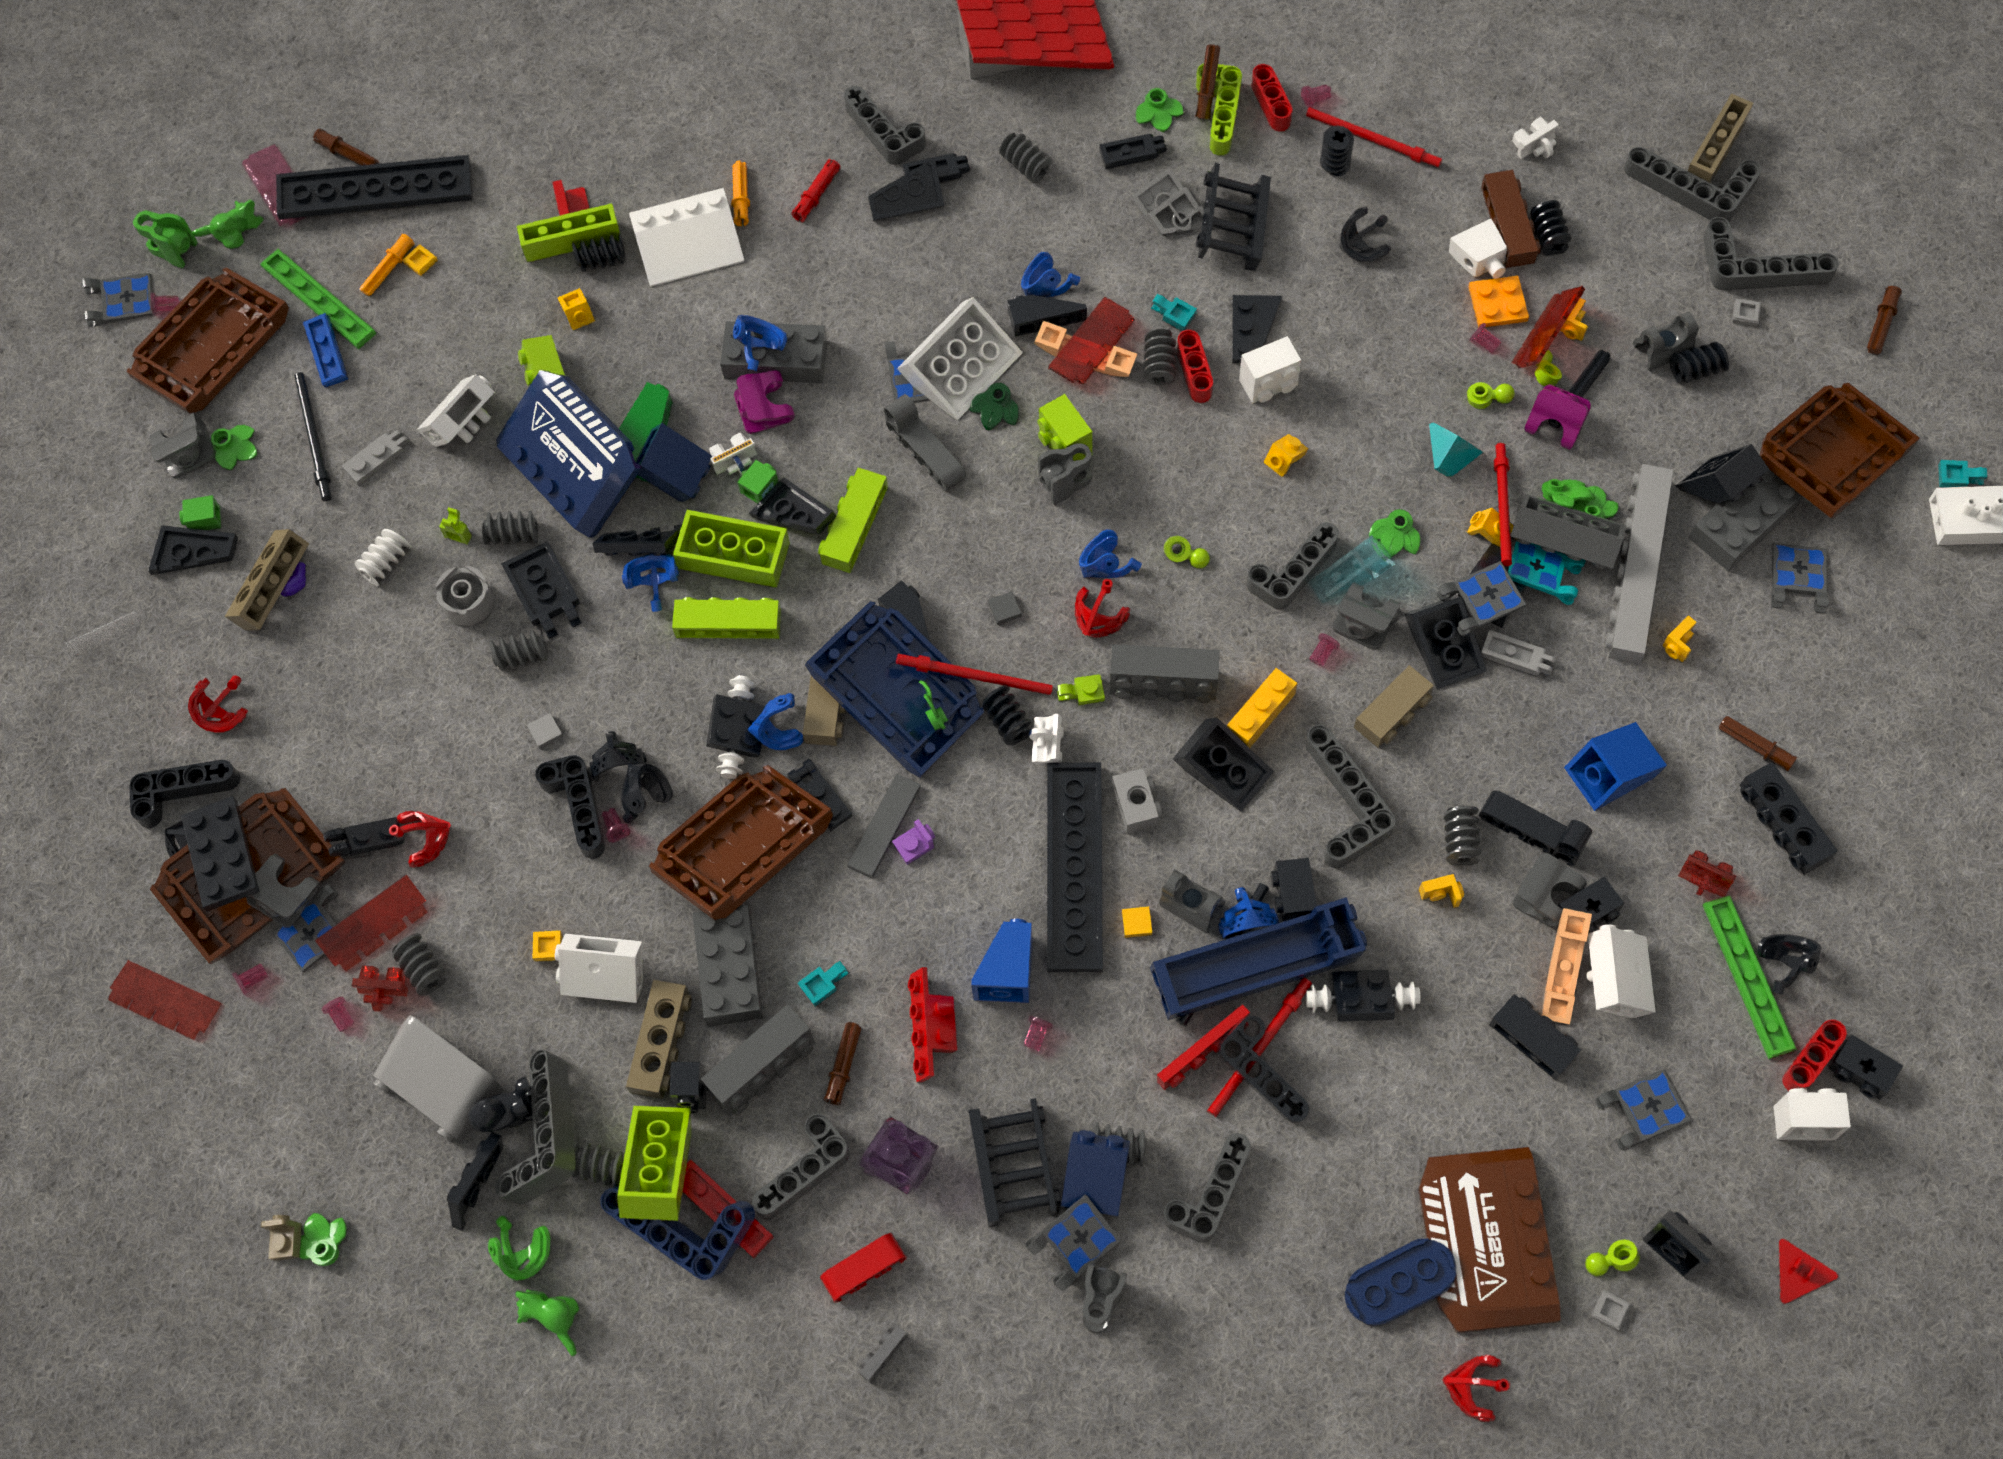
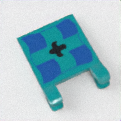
M1516 541L1512 555V564L1509 566L1508 574L1514 582L1556 596L1564 604L1572 605L1574 598L1578 595V589L1574 586H1560L1564 567L1569 572L1577 575L1581 572L1586 560H1572L1565 554L1557 551L1555 553L1547 552L1541 549L1540 545L1534 543L1526 545Z

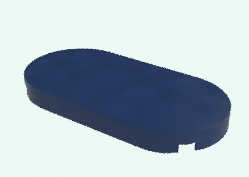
M1425 1238L1414 1240L1356 1270L1346 1285V1305L1350 1313L1366 1325L1381 1326L1390 1323L1442 1296L1452 1287L1456 1278L1454 1256L1440 1242Z

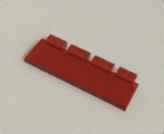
M1583 286L1553 295L1545 308L1546 310L1543 311L1534 325L1535 329L1531 330L1522 344L1523 347L1519 349L1512 360L1513 364H1516L1518 368H1523L1540 363L1584 293L1585 288Z
M1104 297L1050 363L1048 369L1072 383L1077 381L1084 385L1094 373V369H1097L1106 358L1108 351L1113 349L1122 338V334H1125L1134 323V317L1129 314V310Z
M404 875L318 937L315 942L335 967L340 964L347 972L362 961L356 951L361 949L367 957L385 944L379 936L382 932L391 940L407 928L402 920L403 917L407 916L413 924L428 913L422 905L426 900L409 877Z
M129 960L110 986L112 992L108 997L109 1001L124 1008H127L130 1004V1011L147 1019H150L155 1012L152 1020L171 1030H174L179 1021L176 1032L193 1040L199 1031L205 1033L221 1006L220 1002Z

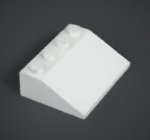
M724 188L629 213L650 287L745 262Z
M972 297L962 302L897 369L914 388L958 420L970 408L972 399L977 394L984 393L1023 352L977 300Z

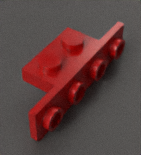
M921 967L912 973L908 981V990L911 992L910 1017L913 1023L911 1042L914 1046L915 1059L913 1070L916 1073V1082H924L934 1076L933 1052L953 1053L957 1051L954 996L929 994L927 967Z

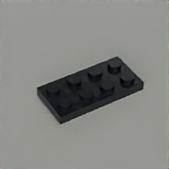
M234 796L181 815L202 907L207 912L260 892L238 802Z

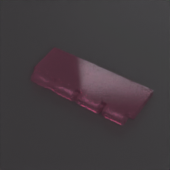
M275 144L249 155V158L242 162L243 167L249 177H251L268 208L272 211L279 226L285 223H289L291 226L306 218L279 220L277 216L276 174L292 173Z

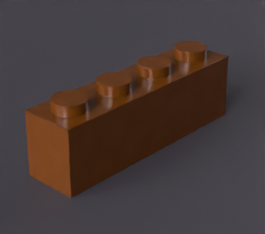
M1513 169L1484 174L1481 189L1488 212L1507 247L1505 267L1511 268L1534 264L1537 254H1540V243L1533 235L1534 225L1532 219H1528L1526 199L1521 197L1520 180L1516 179Z

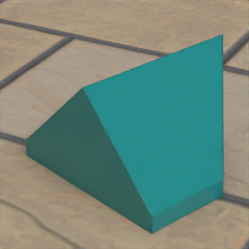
M1434 422L1429 424L1434 469L1446 477L1455 475L1483 453L1474 445Z

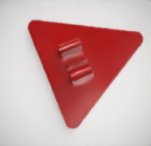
M1785 1239L1779 1241L1780 1301L1786 1304L1838 1278V1274L1792 1243Z

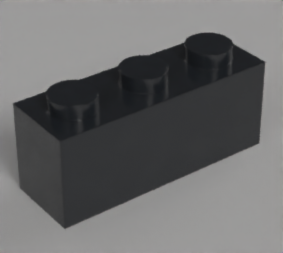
M1515 994L1497 1012L1489 1024L1555 1081L1581 1051L1574 1038L1568 1034L1563 1035L1555 1028L1556 1025L1550 1018L1539 1015L1533 1010V1005L1527 999L1519 998Z

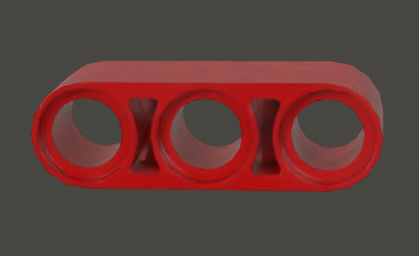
M1259 64L1253 69L1252 90L1271 128L1279 132L1285 131L1291 125L1292 106L1273 68L1268 64Z
M1184 330L1177 339V355L1190 397L1195 402L1205 403L1211 399L1213 392L1212 374L1200 336L1193 330Z
M1832 1019L1827 1020L1815 1031L1784 1073L1783 1085L1788 1091L1796 1088L1807 1089L1816 1080L1846 1038V1028L1841 1022ZM1824 1031L1831 1032L1835 1037V1041L1829 1040L1825 1036ZM1809 1052L1816 1053L1820 1062L1813 1061L1809 1057ZM1793 1073L1801 1075L1804 1084L1796 1082L1793 1078Z
M887 1233L825 1271L820 1276V1279L834 1303L842 1301L841 1297L849 1292L850 1294L855 1293L866 1286L868 1280L873 1277L879 1278L892 1270L891 1266L899 1261L903 1263L907 1257L893 1233Z

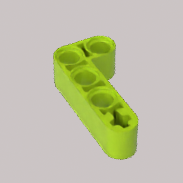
M1201 64L1197 69L1196 88L1199 92L1204 64ZM1218 64L1213 93L1217 97L1210 133V150L1219 156L1227 154L1232 146L1242 82V72L1239 68Z

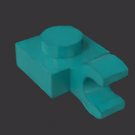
M1157 294L1152 301L1154 305L1151 309L1164 314L1163 321L1181 331L1188 327L1197 313V308L1177 297L1171 302L1164 296Z
M1940 460L1938 464L1939 487L1941 488L1967 487L1969 483L1984 485V479L1988 478L1987 468H1968V461Z
M839 961L825 973L819 966L799 981L798 985L816 1007L837 991L833 983L838 982L849 973L841 961Z

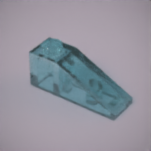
M1371 535L1309 581V584L1320 601L1325 603L1348 592L1353 582L1363 585L1374 580L1396 563L1384 545Z

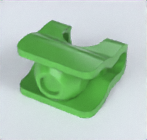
M142 211L133 220V225L138 233L148 238L146 246L151 254L166 259L176 267L184 268L185 262L180 255L187 252L190 245L196 246L198 243L185 219L170 213L157 214L151 211ZM147 220L153 222L151 227L147 225L141 226Z

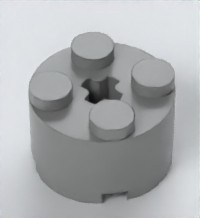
M471 566L458 569L457 567L450 568L440 576L436 584V598L444 614L451 622L466 627L483 621L490 614L495 601L492 590L484 575L478 569Z

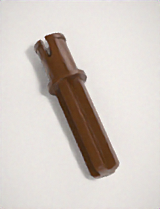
M1209 44L1206 47L1200 92H1197V95H1199L1195 114L1197 118L1210 119L1213 97H1216L1213 93L1221 49L1218 45Z
M321 128L317 129L313 135V141L329 149L332 154L338 153L361 166L379 164L376 158L345 143L340 136H333Z
M1897 286L1886 287L1882 303L1877 307L1878 315L1867 345L1868 352L1878 355L1882 352L1893 316L1898 312L1897 304L1902 290Z
M1726 716L1719 725L1721 731L1764 756L1763 760L1769 759L1787 772L1797 759L1796 756L1777 746L1776 741L1774 743L1770 742L1729 716Z
M847 1022L845 1024L833 1070L828 1073L830 1080L823 1099L826 1103L831 1100L830 1104L841 1105L842 1103L841 1100L846 1082L850 1081L848 1075L861 1032V1027L857 1023Z

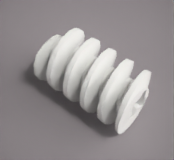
M383 529L381 531L382 537H376L374 539L375 544L368 546L369 552L361 554L363 560L358 559L355 561V566L359 573L375 586H379L375 579L376 577L386 578L382 572L383 569L387 571L393 570L389 565L390 561L398 564L399 561L395 555H405L402 546L411 548L410 543L404 537L389 529Z

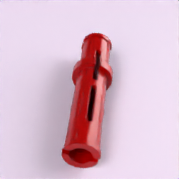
M828 159L808 190L801 194L800 202L791 212L795 220L804 222L810 211L817 207L821 195L841 169L837 161Z

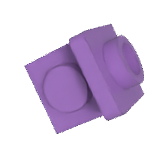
M919 819L914 821V828L892 841V844L907 865L934 848L933 839L935 835L928 824L923 826Z

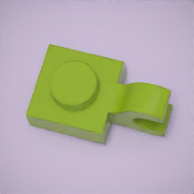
M448 507V519L443 518L439 526L445 538L468 545L472 535L467 525L460 521V511Z
M1100 674L1074 678V685L1060 684L1057 686L1059 701L1077 699L1078 706L1105 701Z

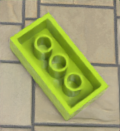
M687 510L673 557L678 569L777 588L790 540L787 528Z
M633 1106L617 1195L620 1218L678 1221L692 1133L690 1108Z

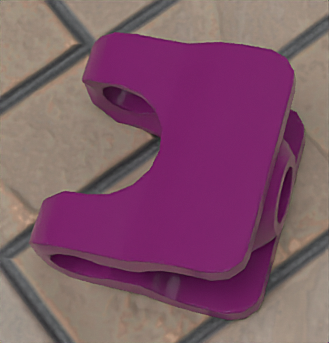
M774 370L759 374L752 373L738 377L736 382L738 389L734 392V398L747 433L761 432L789 423L794 419L795 414L792 406L788 404H773L766 397L767 394L777 391L782 386L783 379L779 371Z
M1550 384L1546 385L1536 398L1524 430L1534 435L1544 420H1557L1561 423L1564 430L1561 446L1570 450L1575 444L1589 414L1591 403L1589 400Z

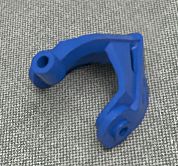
M1040 252L1025 270L1021 280V287L1025 296L1053 297L1065 293L1072 284L1077 286L1080 282V277L1070 273L1067 281L1056 288L1061 281V275L1059 271L1052 269L1053 258L1051 254Z
M748 315L737 316L733 327V337L744 345L745 359L748 363L747 369L757 371L759 361L753 358L752 347H767L781 351L786 345L787 334L781 328L765 320ZM751 331L761 334L762 339L751 336Z
M1106 529L1093 538L1079 558V565L1084 578H1118L1128 574L1131 570L1137 572L1141 568L1142 563L1131 558L1127 565L1117 569L1119 566L1118 556L1111 552L1117 546L1118 535L1111 529Z
M649 554L627 563L623 569L622 581L626 589H631L638 585L653 586L654 598L650 603L652 612L662 610L658 585L668 580L671 582L678 581L679 569L676 566L674 557L671 555L654 556ZM657 568L666 569V573L657 572ZM651 569L650 574L641 577V572Z
M788 693L770 700L759 717L748 728V731L766 747L773 750H787L798 747L803 743L804 738L801 732L796 729L781 731L775 728L769 720L772 715L785 711L788 708H793L795 696Z
M1240 887L1235 889L1236 899L1239 903L1224 912L1223 918H1219L1218 928L1224 939L1239 931L1275 925L1279 921L1274 908L1270 909L1269 904L1249 899L1245 888ZM1245 909L1247 910V911H1245V912H1243V913H1241V914H1239V915H1237V916L1235 915L1236 913H1238V912H1240V911H1242V910H1245Z

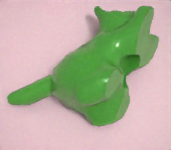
M236 200L234 209L226 213L217 214L212 218L209 225L193 230L192 233L198 237L212 234L226 248L234 249L242 246L244 242L242 233L245 230L257 228L264 219L261 216L254 215L255 202L253 200H248L245 203H239Z
M527 1289L526 1292L516 1291L515 1296L520 1299L516 1303L519 1316L517 1323L520 1324L522 1321L527 1322L529 1319L535 1318L549 1331L557 1334L569 1354L574 1357L576 1355V1347L568 1335V1331L573 1324L574 1316L579 1311L577 1301L573 1297L568 1296L548 1298L545 1293Z

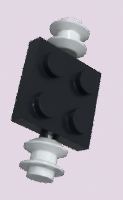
M736 676L730 680L729 684L734 689L728 691L729 697L716 694L713 698L706 747L727 751V753L718 756V760L722 762V765L716 768V771L725 779H736L737 776L743 774V771L738 768V765L744 764V759L740 755L758 758L761 752L762 743L748 731V728L759 717L765 706L748 702L754 699L753 693L749 691L754 689L756 684L747 676Z
M1388 970L1333 971L1332 984L1334 992L1331 993L1326 984H1324L1322 990H1316L1314 985H1311V991H1306L1307 1008L1312 1007V1012L1315 1013L1317 1007H1323L1325 1013H1327L1331 1005L1335 1004L1338 1022L1394 1020V1001L1399 1010H1402L1405 1004H1410L1412 1010H1415V1005L1420 1004V989L1414 986V982H1411L1408 988H1403L1401 982H1398L1394 990H1391Z

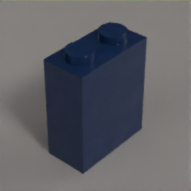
M661 423L652 428L635 461L641 467L637 475L677 501L685 502L689 499H694L701 488L698 484L711 468L709 462L712 455Z
M1088 1130L1073 1131L1061 1206L1070 1208L1080 1198L1087 1195L1100 1213L1118 1216L1130 1141L1124 1140V1138L1117 1135L1105 1137L1096 1135Z

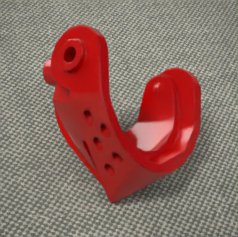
M1110 579L1103 580L1101 592L1092 610L1084 605L1089 594L1088 588L1082 587L1077 593L1075 601L1076 622L1081 632L1086 636L1093 638L1108 636V634H1113L1120 630L1129 619L1131 610L1129 607H1122L1116 616L1109 617L1098 613L1104 597L1112 591L1113 582ZM1102 625H1104V627L1099 628V629H1093V628H1092V627H1097V626H1102Z
M237 675L232 676L227 683V687L215 701H212L206 696L204 691L210 684L209 679L205 677L195 685V689L189 698V714L192 720L206 731L215 733L229 731L245 719L248 710L241 707L235 713H230L221 708L219 704L231 690L238 688L242 680ZM199 703H200V705H201L202 712H203V715H202V716H201V713H200V710H199ZM207 718H220L221 720L209 721Z
M405 811L397 816L398 823L422 822L411 823L401 827L392 825L389 828V833L397 838H401L406 832L426 830L424 848L409 856L408 864L410 867L415 868L432 862L440 855V851H443L448 840L451 824L419 811Z
M1491 1355L1476 1356L1461 1364L1443 1378V1382L1452 1400L1467 1416L1476 1418L1481 1422L1495 1421L1496 1416L1493 1415V1411L1475 1405L1472 1400L1470 1385L1492 1387L1497 1392L1507 1391L1510 1387L1507 1379L1493 1381L1472 1378L1477 1366L1498 1368L1501 1365V1359Z

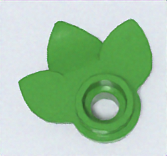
M1154 88L1146 95L1145 102L1137 107L1136 121L1138 124L1151 122L1157 130L1165 132L1171 126L1172 117L1183 115V107L1178 100L1169 98L1163 89Z
M237 425L231 430L224 428L215 430L211 435V442L216 451L215 459L218 464L227 470H233L237 460L245 461L255 458L257 450L252 442L249 441L255 430L246 425ZM223 439H228L225 443L220 444Z
M1551 479L1544 482L1541 488L1543 497L1546 500L1567 508H1573L1575 500H1593L1594 498L1590 489L1585 487L1586 484L1578 480L1568 479L1560 481Z
M1598 486L1588 487L1593 494V500H1575L1573 509L1602 518L1613 517L1618 511V503L1606 501L1604 490Z
M1402 509L1392 511L1388 518L1377 520L1369 532L1370 538L1381 540V550L1386 558L1393 557L1402 548L1409 553L1416 554L1420 546V534L1412 526V516ZM1397 518L1404 519L1405 524L1402 526L1396 525L1395 520Z
M919 681L926 691L924 698L931 708L925 712L935 731L940 728L942 730L945 729L944 723L948 721L941 707L937 709L934 707L932 692L928 684L924 681Z
M313 1213L310 1215L304 1225L305 1235L301 1236L300 1258L311 1259L318 1266L333 1264L339 1256L338 1245L346 1236L347 1228L344 1219L338 1218L329 1223L320 1214ZM326 1247L325 1252L320 1254V1251Z

